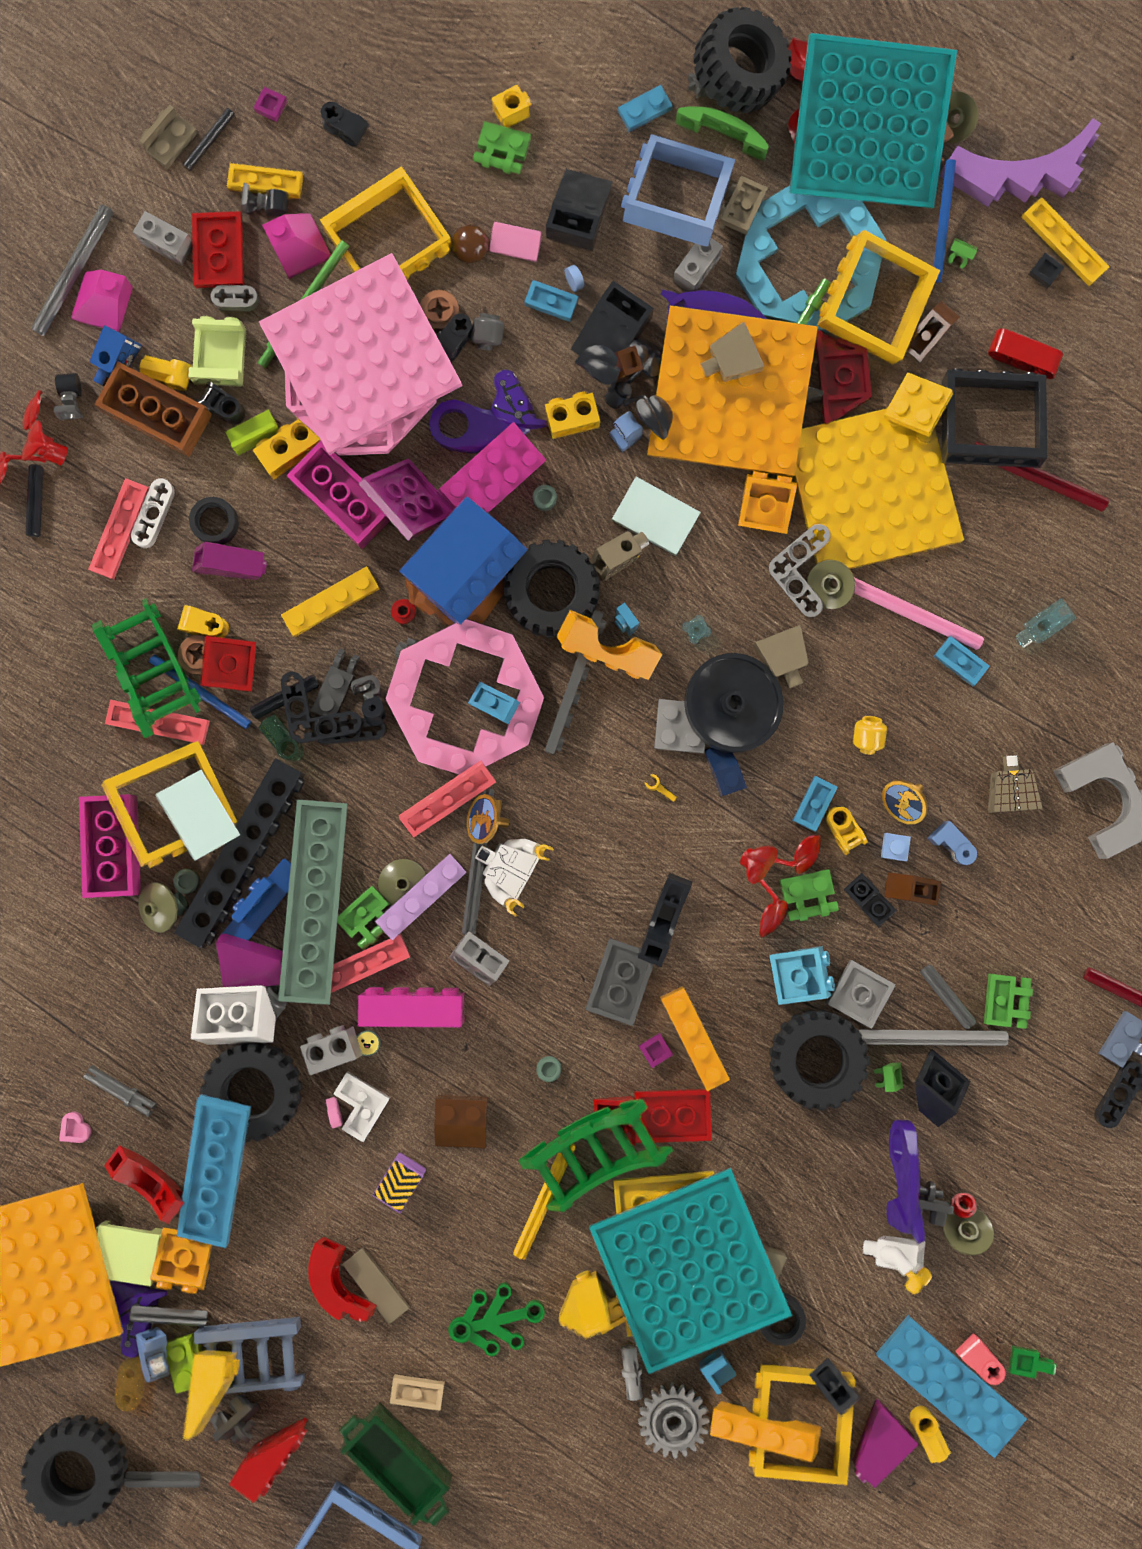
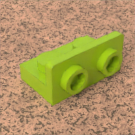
M194 1333L167 1340L166 1359L176 1394L190 1390L194 1354L202 1352V1345L195 1344Z

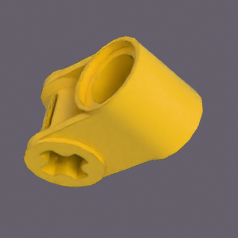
M184 605L177 629L193 635L224 638L229 632V625L225 619L217 614ZM219 624L218 628L211 629L212 625Z
M833 807L827 811L825 815L826 823L844 855H848L849 851L858 845L868 843L865 834L847 808ZM837 811L842 812L844 815V821L840 825L835 824L833 816Z

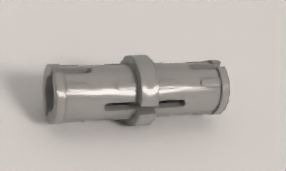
M626 1344L621 1346L624 1368L622 1369V1377L625 1378L627 1400H640L643 1398L640 1382L642 1369L638 1363L637 1345Z

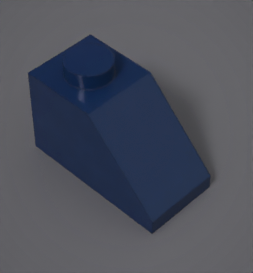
M714 748L704 750L720 797L747 788L733 753L719 751Z

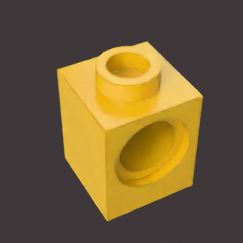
M518 85L492 97L493 111L502 126L509 128L530 117L529 106H531V101L525 91L521 92ZM510 104L518 105V107L514 109L508 108L507 106Z

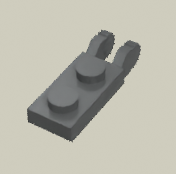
M343 649L338 651L333 661V666H330L312 707V712L321 716L339 713L355 677L353 674L357 668L360 656L354 655L351 658L347 672L339 668L345 658L346 651Z

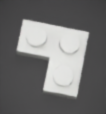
M349 1071L346 1072L334 1092L335 1096L355 1107L342 1130L364 1142L391 1098Z

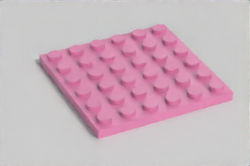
M392 253L259 321L329 455L462 386L457 373Z

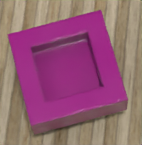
M263 87L253 107L254 111L277 122L287 103V98L267 87Z
M660 1032L638 1045L651 1068L673 1055Z

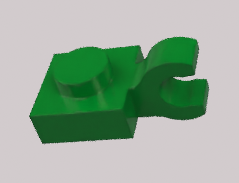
M1012 1345L1008 1371L1010 1374L1036 1379L1037 1371L1055 1375L1057 1364L1053 1363L1052 1359L1039 1358L1040 1353L1038 1350Z

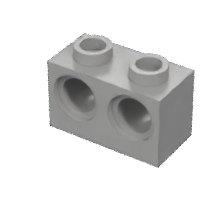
M144 211L133 230L140 244L181 266L184 265L193 249L192 240L187 233Z
M712 238L708 247L695 243L675 270L673 283L686 292L697 291L721 257L723 246Z
M470 932L460 940L449 956L450 959L488 986L496 982L509 963L508 959Z
M344 1025L329 1030L330 1035L322 1037L321 1033L307 1038L308 1043L300 1046L310 1075L355 1060L363 1055L354 1027L345 1029ZM339 1038L346 1042V1050L339 1047ZM316 1047H320L323 1050V1058L317 1056L315 1052Z

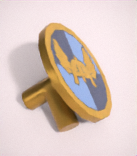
M905 780L889 782L882 791L884 807L899 822L905 824L921 822L928 812L926 797L922 793L924 790L921 784L914 785Z
M483 794L479 795L472 802L467 815V831L473 842L477 844L487 843L493 838L498 827H508L509 819L500 817L501 800H495L493 796Z

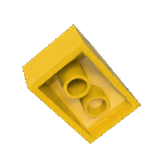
M206 1350L194 1354L184 1439H191L203 1431L233 1382L234 1376L238 1375L240 1361L236 1359L237 1352Z

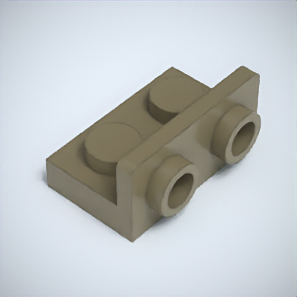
M169 105L166 110H162L158 114L155 123L143 132L139 142L148 155L168 170L196 137L198 131L178 115L173 106Z
M743 176L740 177L737 184L733 182L727 196L730 198L728 205H722L718 214V219L721 220L719 228L724 230L725 226H728L747 235L768 187Z

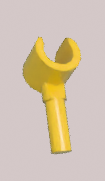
M651 774L650 776L656 779L657 783L655 786H649L645 782L646 787L651 791L657 790L674 802L677 797L660 784V780L656 775Z

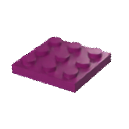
M409 458L364 477L359 483L366 494L408 541L441 525L454 510Z

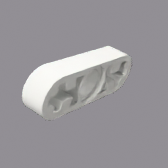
M156 479L152 482L132 529V541L141 548H149L154 545L174 498L175 489L166 479ZM165 485L168 492L167 494L162 493L160 497L157 489L163 488ZM153 498L157 501L159 499L163 503V506H161L157 502L152 501ZM152 507L159 509V516L155 520L147 518V511ZM143 522H147L149 525L154 526V528L152 529L149 526L147 528V526H145ZM146 531L149 538L148 540L143 539L141 542V538L138 535Z

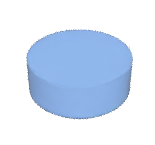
M572 265L565 268V276L570 288L574 292L584 287V280L578 267Z

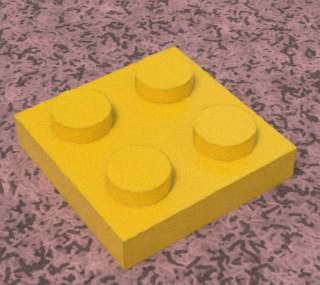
M907 372L884 417L889 421L930 437L953 395V390Z

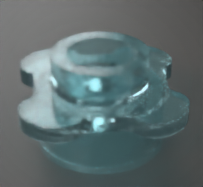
M696 615L690 622H684L682 625V630L687 632L689 642L692 644H697L699 639L709 637L711 634V629L707 627L702 615ZM695 627L699 628L698 632L694 630Z

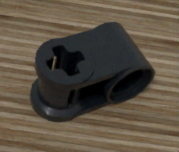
M327 102L321 108L324 129L347 145L354 148L357 147L369 128L368 122L360 115L347 110L336 102Z
M465 314L453 316L444 329L436 335L451 363L458 357L463 347L471 339L472 323ZM457 326H466L465 331L462 329L458 331Z
M208 381L206 383V390L200 399L195 401L206 406L211 414L216 415L229 424L237 425L244 420L245 411L238 400L214 383ZM230 407H236L234 413L227 414V410Z

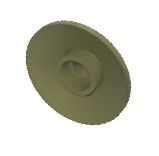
M961 91L951 92L947 124L954 133V136L945 143L954 144L962 142L976 128L979 118L978 106L975 100L967 93ZM959 113L960 120L959 122L955 123L953 121V118L956 114Z
M825 560L816 564L809 573L807 582L821 598L823 608H840L846 605L853 597L855 579L851 570L844 563L837 560ZM832 579L837 581V587L832 586Z
M395 860L382 870L378 881L379 892L389 902V905L392 906L417 884L426 873L418 863L412 860ZM401 879L407 882V886L404 889L398 887V881Z
M155 882L146 885L142 889L138 901L141 918L146 926L155 932L168 931L173 927L177 919L178 908L176 899L171 890L162 883Z
M960 1206L961 1208L967 1210L966 1206ZM976 1209L972 1217L966 1219L958 1217L954 1212L953 1215L948 1214L943 1226V1233L947 1242L955 1250L965 1255L984 1253L989 1249L994 1239V1230L990 1220L978 1209ZM962 1231L968 1232L970 1237L965 1236Z

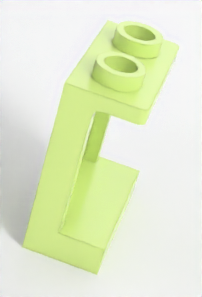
M209 316L192 319V325L195 328L193 367H189L188 377L190 380L198 385H206L210 381L215 385L243 386L246 328L242 321L233 317L215 320Z
M107 1220L96 1227L109 1280L151 1286L154 1282L150 1278L162 1229L155 1228L152 1231L116 1226L110 1225L111 1221Z

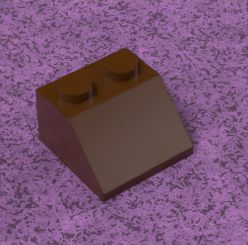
M438 1095L435 1101V1146L486 1148L488 1097Z

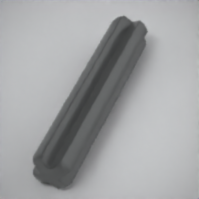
M932 965L925 966L920 971V974L965 1029L972 1027L976 1023L975 1018Z
M132 1306L130 1321L203 1327L207 1322V1312L202 1310Z
M128 1471L125 1474L124 1485L127 1488H197L201 1483V1474L198 1471Z

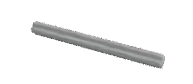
M859 1030L862 1034L861 1038L867 1045L1006 1046L1009 1040L1006 1031Z

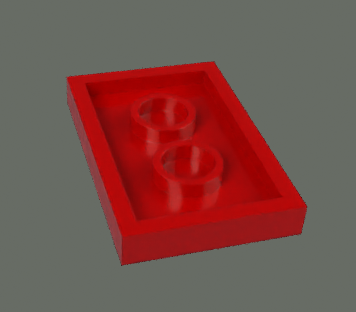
M241 211L192 213L193 285L195 288H215L219 285H244L243 217Z
M710 1090L634 1091V1100L643 1099L647 1106V1109L640 1114V1120L654 1143L712 1141ZM636 1133V1143H642Z

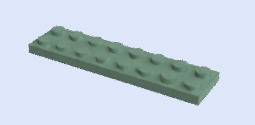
M297 800L278 1001L330 1005L347 803Z

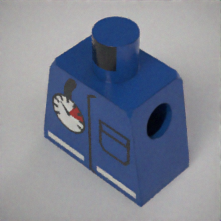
M104 325L90 359V363L99 367L93 381L105 386L117 362L130 367L139 353L142 344Z

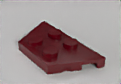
M817 330L815 343L823 422L829 424L871 399L872 391L867 348L850 344L847 340L839 337L835 339L823 334V331Z

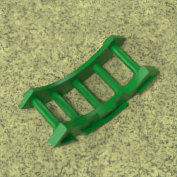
M147 598L142 600L144 611L111 627L109 625L104 626L102 620L92 624V629L108 660H115L117 664L115 666L117 673L115 674L123 691L129 695L130 700L128 704L132 717L144 738H147L154 734L152 725L156 724L155 721L189 704L192 705L195 713L200 712L198 703L202 700L196 688L191 687L183 667L158 620L161 614L155 603L150 605ZM150 619L158 636L126 652H123V650L119 652L113 642V639L116 638L115 636ZM164 645L170 660L137 676L134 674L130 675L126 665L130 664V660ZM175 668L180 681L147 697L140 696L137 689L141 688L142 684ZM184 690V696L152 712L149 711L151 709L150 706Z
M643 1099L621 1102L619 1104L620 1108L610 1110L609 1107H605L584 1116L557 1131L559 1137L548 1144L542 1141L518 1160L523 1169L538 1170L555 1199L546 1206L548 1210L564 1212L573 1205L576 1199L601 1183L634 1169L650 1166L658 1167L667 1160L666 1157L673 1151L672 1147H657L640 1120V1114L647 1109ZM620 1124H631L646 1150L636 1152ZM605 1128L611 1129L627 1156L611 1162L595 1132ZM582 1138L587 1140L603 1166L589 1175H586L570 1149L572 1143ZM557 1153L563 1155L578 1182L564 1192L546 1165L547 1160Z

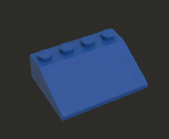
M466 496L399 572L453 623L461 625L528 549L511 532Z

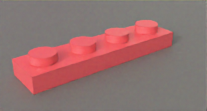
M125 478L88 570L107 578L115 579L149 487Z
M110 700L105 724L140 731L132 717L129 704ZM171 713L155 721L156 724L152 725L154 735L192 743L199 741L201 745H204L210 721Z
M480 760L401 813L399 819L414 838L496 783L495 778L482 760Z
M399 934L393 940L388 939L335 963L333 966L331 993L411 957L402 935Z

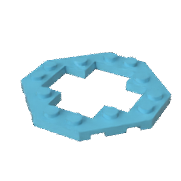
M790 186L761 203L753 223L745 236L736 278L753 306L767 319L771 320L773 318L796 323L804 311L805 303L809 298L803 289L782 301L761 268L759 262L773 255L778 250L767 230L806 208L817 227L839 215L851 236H856L862 230H866L886 241V238L862 201L790 194ZM866 248L863 249V254L860 256L851 277L855 287L845 292L835 315L846 322L868 310L872 303L882 257ZM820 308L818 311H814L807 325L817 326L821 317L819 316ZM818 326V330L829 333V331Z

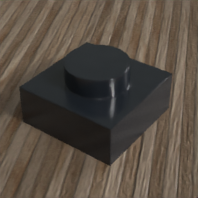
M1045 252L1028 275L1048 289L1065 266Z

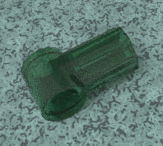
M276 714L267 717L261 722L258 728L276 749L278 756L290 762H296L301 759L304 753L302 744L291 738L289 730ZM293 743L295 751L292 755L287 756L285 749L287 745Z

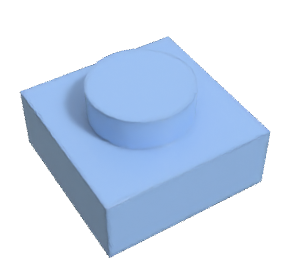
M884 833L881 858L907 861L911 837Z

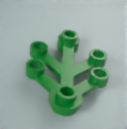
M503 1282L498 1285L496 1296L484 1317L472 1321L479 1307L483 1306L487 1301L486 1291L477 1289L473 1292L472 1302L464 1315L456 1317L450 1322L448 1328L449 1336L457 1343L470 1341L483 1349L488 1356H495L499 1352V1342L493 1338L487 1340L476 1332L485 1329L507 1342L513 1350H519L524 1345L523 1335L519 1332L512 1333L500 1325L522 1319H527L531 1323H538L545 1315V1307L541 1301L531 1300L524 1308L497 1314L504 1301L510 1298L512 1293L511 1286ZM505 1287L509 1290V1293L502 1295L499 1290ZM482 1294L484 1300L479 1302L475 1299V1296ZM537 1306L540 1311L534 1314L530 1311V1308ZM457 1326H465L466 1331L463 1333L458 1332ZM518 1337L521 1339V1343L515 1345L512 1343V1339ZM489 1344H495L497 1349L495 1351H489L487 1346Z

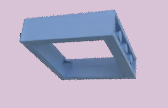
M651 134L648 144L643 143L639 156L642 160H637L633 172V175L636 177L630 178L627 188L629 196L624 195L621 208H625L623 222L708 247L731 178L735 159ZM652 158L719 178L705 221L637 201Z
M336 1481L294 1548L304 1549L332 1503L346 1510L404 1549H419L422 1535L347 1486Z

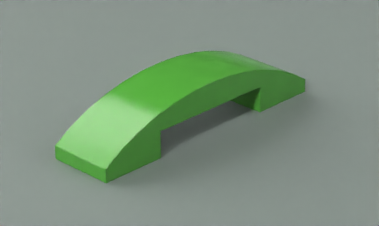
M683 107L678 109L677 125L698 133L701 125L709 127L744 142L743 153L765 161L769 148L768 144L755 129L741 119L726 112L706 107Z

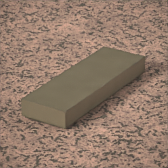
M361 1247L342 1263L369 1300L377 1305L376 1309L388 1324H391L409 1309V1304L364 1247Z

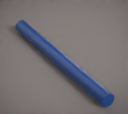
M947 159L945 166L933 266L939 269L940 272L935 283L942 282L956 160Z
M155 654L149 660V663L154 666L165 662ZM175 668L165 673L175 681H180ZM188 678L191 687L196 688L201 699L244 729H248L252 721Z

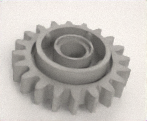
M671 1383L669 1391H666L665 1387L660 1385L661 1393L657 1394L656 1391L651 1390L653 1400L644 1398V1404L647 1408L640 1407L639 1409L640 1414L644 1416L638 1418L639 1425L644 1426L640 1429L641 1436H647L645 1439L646 1445L654 1443V1453L662 1448L663 1457H666L669 1451H672L674 1459L677 1458L678 1451H682V1454L686 1457L688 1447L693 1451H697L695 1441L701 1444L704 1443L701 1433L708 1434V1428L703 1425L709 1423V1417L704 1415L707 1412L706 1405H701V1396L694 1398V1389H690L685 1393L684 1384H681L679 1390H675L674 1384ZM672 1416L680 1418V1421L675 1425L667 1422Z

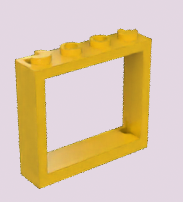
M401 166L321 218L320 222L334 246L337 247L341 239L336 232L404 188L438 238V241L399 266L406 280H408L409 275L415 271L424 270L435 258H442L447 255L452 248L450 236ZM347 250L343 255V259L354 273L360 270V267Z
M862 230L856 236L853 235L851 241L847 244L846 249L849 251L846 258L844 257L838 265L837 271L839 274L837 279L833 280L829 286L827 293L830 296L827 303L824 302L819 310L821 311L819 314L821 317L817 326L854 345L857 344L867 348V352L893 365L901 361L906 353L940 270L870 232ZM864 248L919 276V280L891 345L835 316Z
M199 741L104 780L102 783L103 790L141 867L147 864L149 868L157 866L164 862L163 857L172 854L173 858L187 852L186 846L182 839L148 854L118 794L117 789L195 756L200 769L233 824L237 823Z
M760 1364V1373H756L755 1378L758 1398L753 1399V1414L767 1419L771 1380L815 1384L809 1376L815 1369ZM841 1372L855 1388V1379L852 1373ZM853 1406L842 1416L837 1415L833 1469L764 1463L765 1449L754 1447L753 1450H749V1466L752 1467L754 1475L756 1477L847 1485Z

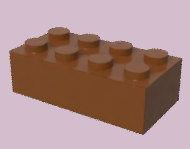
M117 362L94 404L105 415L187 457H190L212 416L206 406L120 362Z

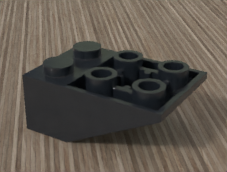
M566 169L547 220L546 239L593 251L613 181Z
M612 281L596 304L571 347V351L580 355L584 350L594 345H603L614 353L628 348L633 341L639 338L651 321L654 308L615 281Z

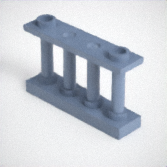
M300 1317L200 1326L194 1333L195 1344L203 1343L206 1350L217 1351L216 1345L219 1342L228 1341L231 1344L232 1352H237L236 1359L240 1361L239 1372L237 1376H234V1380L225 1394L283 1388L284 1391H293L302 1386L305 1380V1373L295 1374L292 1337L301 1328ZM279 1336V1339H282L285 1375L270 1376L267 1349L269 1337ZM254 1338V1341L257 1342L259 1378L244 1379L242 1342L244 1339Z

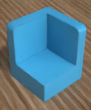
M720 1348L699 1362L700 1370L717 1395L722 1393L721 1386L736 1376L735 1370Z

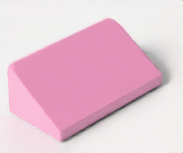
M494 222L489 252L537 262L542 233L536 230Z

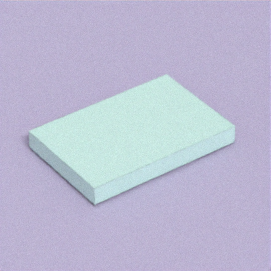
M635 477L612 521L635 534L643 532L649 542L676 556L700 512L642 479Z
M202 770L155 795L194 861L240 835Z

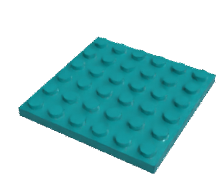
M810 33L789 193L934 208L957 50Z
M731 1167L589 1226L648 1374L792 1316Z

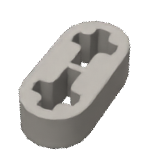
M219 285L211 292V300L219 310L253 311L259 305V296L251 286ZM222 293H225L228 297L224 299V303H221L218 299L222 297ZM246 294H250L253 298L249 299L248 303H245L243 299H238L246 298Z

